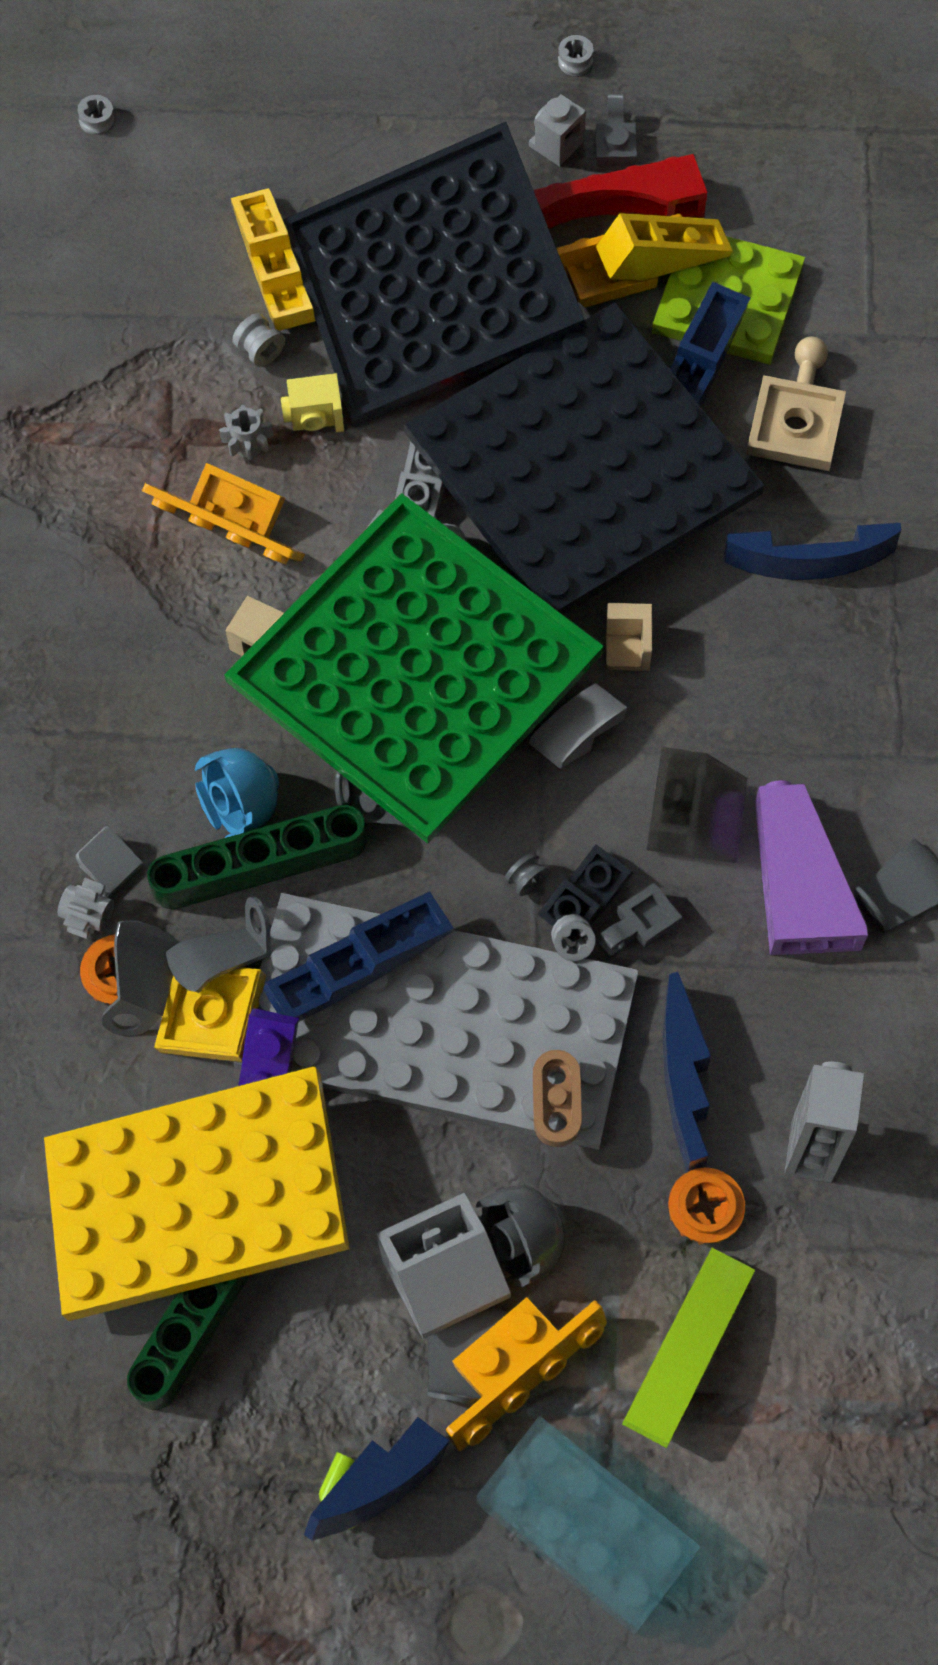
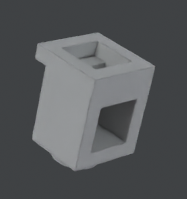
M562 94L557 98L549 100L535 117V135L529 140V147L560 167L584 142L586 110Z

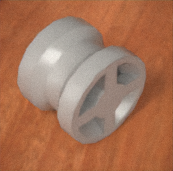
M256 313L240 323L234 332L232 342L240 351H247L249 353V359L255 366L263 367L271 363L280 354L285 345V337L279 330L271 329L268 320L262 314Z

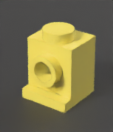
M337 373L287 379L289 396L280 397L284 423L292 422L294 431L304 429L307 431H317L327 426H335L336 433L344 432Z

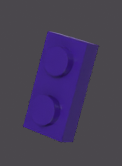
M253 1008L248 1018L238 1086L291 1072L299 1018Z

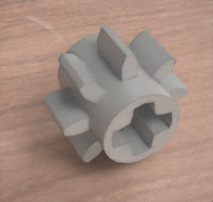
M241 405L232 414H224L227 427H223L219 431L221 442L228 443L230 456L233 457L239 454L240 456L247 457L248 460H252L253 456L261 451L267 452L269 450L266 438L273 436L271 422H264L263 409L260 408L255 411L251 408H246L245 405Z
M85 878L82 886L69 885L61 896L57 913L59 917L65 919L63 925L68 926L66 932L87 939L90 931L95 932L97 930L103 932L106 929L113 914L114 900L107 898L108 892L105 891L104 884Z

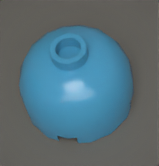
M228 748L205 755L196 763L195 771L202 769V781L195 783L201 807L216 830L221 828L223 824L226 830L231 833L225 836V838L262 828L275 813L279 779L274 768L266 764L255 753L242 748Z

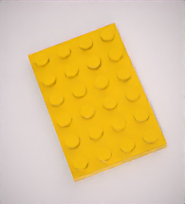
M316 1066L44 1137L62 1316L68 1321L350 1249L321 1074Z

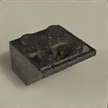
M662 747L647 850L737 863L748 778L707 753Z

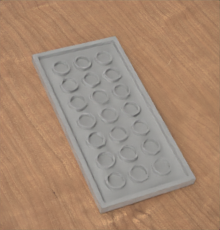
M281 893L270 931L271 956L262 959L260 969L266 974L265 982L305 964L309 954L348 937L352 927L380 914ZM453 930L452 933L373 983L298 1023L291 1072L316 1066L321 1074L324 1089L537 1136L533 1123V1067L536 1060L543 1053L550 1050H563L577 1060L581 1072L582 1124L578 1137L571 1144L599 1150L638 970L586 958L570 961L561 957L558 952ZM262 991L258 1009L277 1013L265 992ZM234 1061L235 1069L241 1070L242 1062ZM552 1072L547 1077L549 1082L556 1085L561 1084L565 1080L564 1075L560 1072ZM558 1117L551 1119L548 1123L550 1128L556 1131L566 1127V1122Z

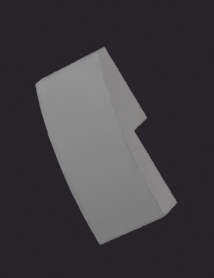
M410 442L404 472L401 471L395 499L403 493L436 518L445 485L414 444Z
M594 683L573 697L546 720L530 737L529 744L561 769L590 752L595 737L624 721L627 707L597 683Z

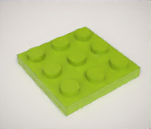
M726 236L733 250L729 257L670 273L653 321L652 333L681 341L712 282H715L751 298L727 354L771 365L804 266L805 257Z

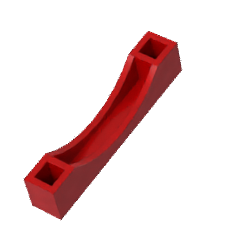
M694 154L669 157L659 162L641 166L633 165L619 171L593 174L583 179L565 183H553L547 187L534 189L549 229L578 218L597 215H619L620 213L657 216L681 214L682 217L704 218L708 193Z

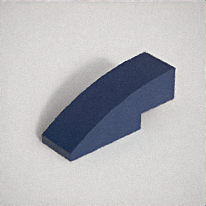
M712 282L678 346L677 355L669 368L700 407L716 378L751 299L715 282Z
M419 1417L414 1420L389 1452L372 1440L312 1512L304 1535L311 1541L334 1535L366 1522L395 1505L415 1489L441 1462L449 1440Z

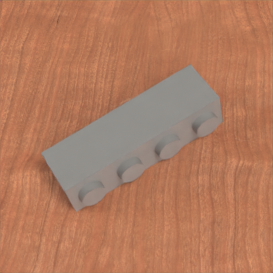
M831 1061L824 1062L822 1066L813 1065L792 1118L785 1175L832 1182L857 1131L864 1073L852 1071L851 1066L841 1062Z

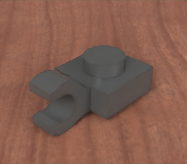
M607 94V123H596L595 127L596 166L636 165V123H624L623 94Z
M653 883L618 906L616 914L620 917L621 921L601 933L600 936L603 940L598 945L608 958H612L620 953L635 938L645 948L680 925L682 916L659 887Z

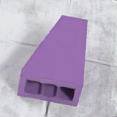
M780 780L770 782L766 786H759L755 801V812L770 955L861 951L868 935L867 926L805 785H792L789 781Z

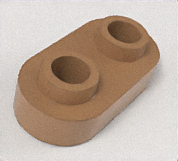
M550 1050L543 1053L536 1060L533 1067L534 1130L537 1137L543 1143L552 1147H564L571 1144L578 1137L582 1124L580 1066L571 1054L563 1050ZM552 1072H560L564 1075L565 1080L561 1084L556 1085L549 1082L547 1077ZM556 1117L562 1118L566 1122V1127L560 1131L553 1130L548 1124L551 1119Z

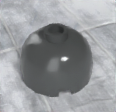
M510 1186L500 1189L477 1202L475 1208L482 1207V1215L478 1218L486 1230L499 1265L502 1263L506 1271L512 1275L505 1279L510 1285L521 1288L555 1268L565 1247V1217L556 1203L551 1202L534 1188L524 1186Z

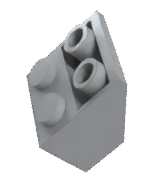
M465 1193L376 1233L382 1262L423 1339L511 1298L510 1290L486 1230Z

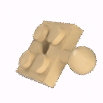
M806 337L797 344L795 359L800 366L797 382L763 375L746 455L829 471L846 391L813 385L816 369L823 366L828 357L827 346L820 338ZM790 417H799L807 423V426L802 429H793L785 423V420Z

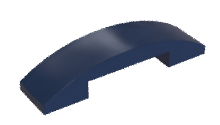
M901 523L857 525L853 541L773 546L771 531L727 534L724 560L725 563L743 571L778 579L814 580L841 576L869 567L895 552L901 534Z

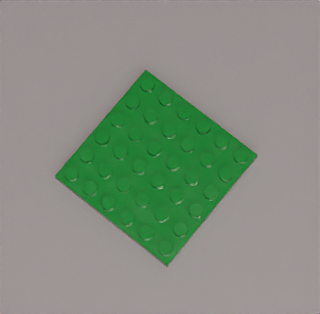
M401 493L247 650L224 676L230 686L429 844L602 656L604 646Z

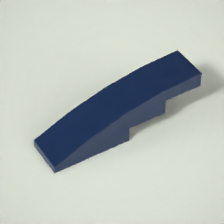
M429 891L352 927L348 937L309 954L305 964L265 982L263 991L278 1014L299 1018L300 1022L366 987L411 960L452 933L454 928Z
M679 972L669 974L666 989L663 1023L664 1077L673 1130L686 1172H689L693 1169L705 1168L709 1156L696 1122L706 1119L710 1107L698 1073L707 1071L711 1055Z

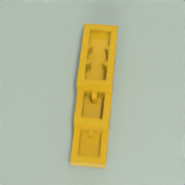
M267 188L231 198L242 238L274 328L281 331L314 322V310L303 285L301 271L291 249L288 232L270 189Z

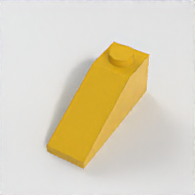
M620 213L596 245L609 278L617 280L644 281L729 257L733 252L718 219Z

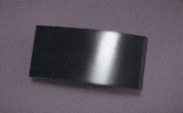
M595 844L569 880L565 878L538 915L552 926L565 915H579L585 918L591 926L628 882L634 872ZM571 929V934L567 938L575 942L581 936L579 930Z

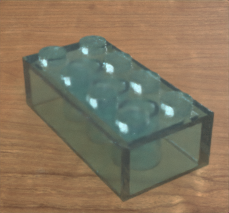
M541 1416L537 1418L476 1496L478 1506L634 1635L637 1634L701 1547Z

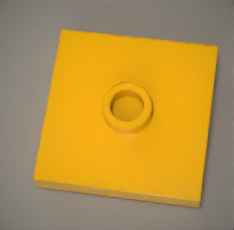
M239 968L212 980L199 993L187 990L173 976L154 1048L160 1053L242 1062L249 1014L253 1008L258 1009L259 999L263 991L266 974L261 969Z

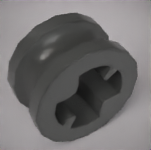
M535 852L528 853L519 859L505 875V880L509 884L515 883L517 885L516 892L521 897L539 887L550 873V868L546 864L540 865L538 863L540 857Z

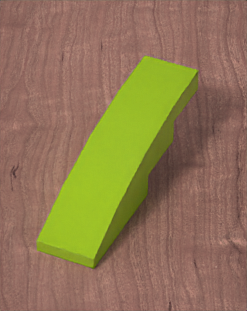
M711 1248L622 1425L665 1448L668 1447L755 1269Z

